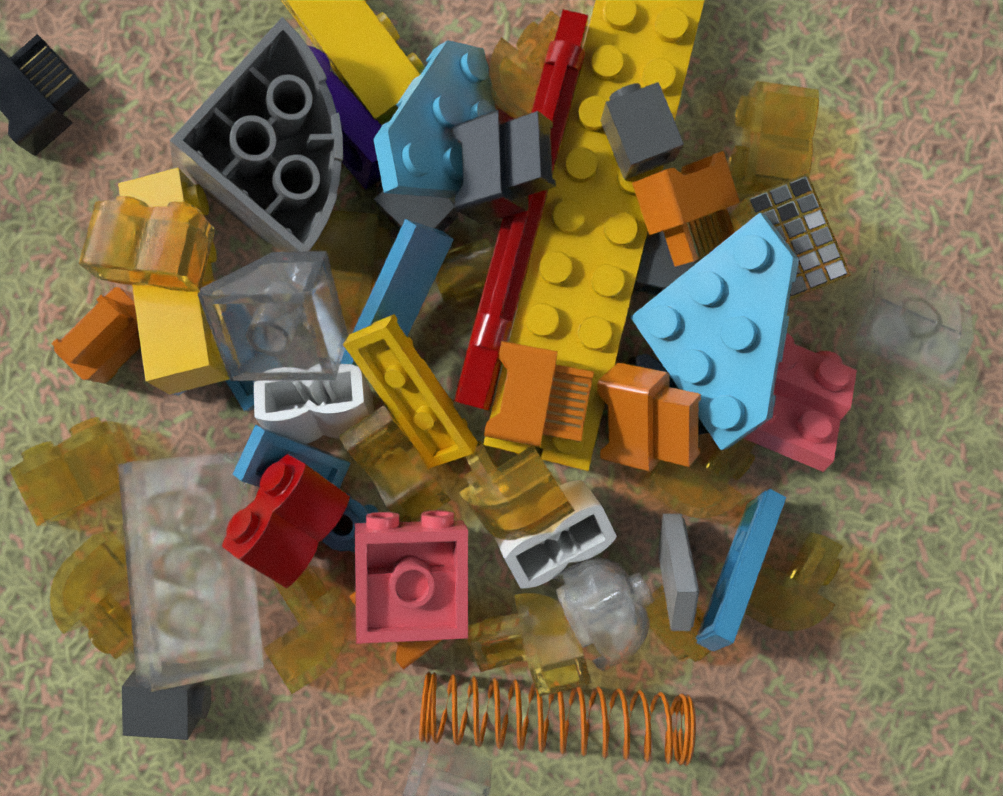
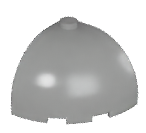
M281 17L170 139L172 166L175 168L179 167L195 185L199 184L203 188L205 194L262 239L282 252L302 259L319 238L337 198L341 162L343 160V135L339 113H336L323 69L301 36Z

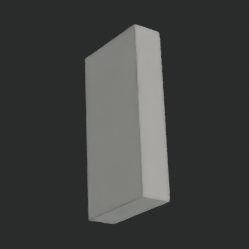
M663 514L658 556L671 631H691L695 620L699 588L685 519L682 518V514Z

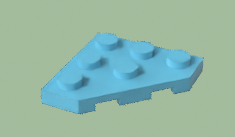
M447 40L433 49L426 59L428 64L421 75L412 80L396 104L398 109L391 120L383 124L374 137L384 193L455 198L463 185L462 143L453 137V126L496 110L484 48Z
M762 213L757 214L630 316L677 387L681 390L701 394L698 417L720 450L730 448L773 418L776 395L773 394L778 364L782 362L789 322L787 311L792 282L796 281L799 259L768 217Z

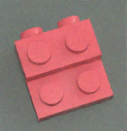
M787 333L782 362L778 364L773 394L776 395L773 418L748 434L744 439L824 472L834 462L840 420L851 409L857 370L844 365L841 357L834 352L819 351L815 353L796 345L793 337Z
M435 510L423 512L420 522H399V514L375 512L366 515V523H355L356 644L468 639V529L464 521H454L453 512Z

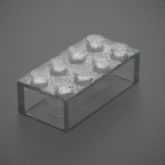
M243 451L132 461L118 464L137 683L151 692L264 668L255 569L238 560L222 547L229 521L238 511L245 509L249 505L247 483L240 481L232 475Z

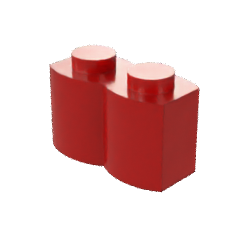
M286 454L278 462L269 466L263 473L255 500L231 518L226 529V536L222 547L238 560L287 589L306 570L316 552L318 543L336 526L348 505L350 496L305 463Z

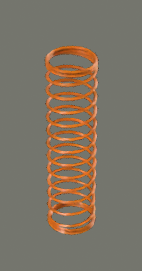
M427 672L425 675L419 740L421 743L425 741L428 744L432 735V740L437 745L442 739L448 713L446 704L437 734V674L435 672L432 674ZM453 673L449 679L447 692L448 698L452 692L453 741L459 746L463 740L468 713L466 708L458 734L457 678ZM474 675L470 679L467 693L469 701V697L473 692L474 740L479 748L484 740L488 713L486 711L483 716L479 735L478 680ZM494 677L489 685L488 698H491L494 690L496 746L500 750L504 745L509 718L508 713H506L501 729L499 682ZM515 679L510 685L508 699L510 702L515 689L517 747L521 752L525 746L529 719L527 712L522 727L521 690L519 682ZM535 681L531 685L528 699L530 705L536 689L539 751L542 754L546 747L549 719L547 715L545 721L543 720L541 686ZM556 683L551 688L548 700L550 709V704L554 699L557 689L560 720V753L564 755L567 746L569 719L567 718L565 721L562 688ZM577 684L571 691L569 705L571 707L578 691L581 712V755L585 757L587 755L590 724L589 717L586 722L583 690ZM598 686L590 696L589 705L591 710L595 697L599 693L603 723L602 757L606 759L608 757L610 724L607 716L605 695ZM618 688L613 692L609 706L611 713L619 693L624 717L623 758L627 761L630 754V718L625 694ZM638 690L631 699L630 711L632 712L640 695L643 702L646 726L644 760L648 763L651 759V716L647 698L641 690ZM660 691L654 696L650 705V711L652 715L659 697H661L667 722L665 762L667 764L671 763L674 750L677 763L680 766L683 764L687 766L691 763L696 736V716L693 699L689 694L685 696L681 693L675 697L670 708L667 697ZM674 711L676 713V724L679 711L681 716L685 715L684 744L682 728L677 732L675 727L673 732L672 715Z

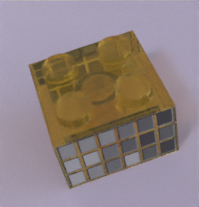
M808 173L746 197L729 215L734 232L739 230L757 214L762 213L766 215L798 257L796 281L792 282L789 304L816 294L851 276Z

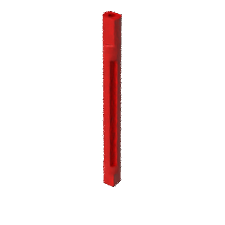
M562 9L555 39L549 43L531 113L539 111L553 122V128L550 129L552 176L585 56V51L582 47L588 28L589 15ZM549 189L528 195V211L502 218L454 396V402L490 411L502 362L499 359L501 342H508Z

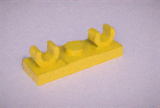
M395 314L349 334L343 346L430 468L474 454L478 442L469 430L467 421L458 414L453 406V400L449 398L425 360L421 359L413 347L412 339L407 337L398 325V319Z

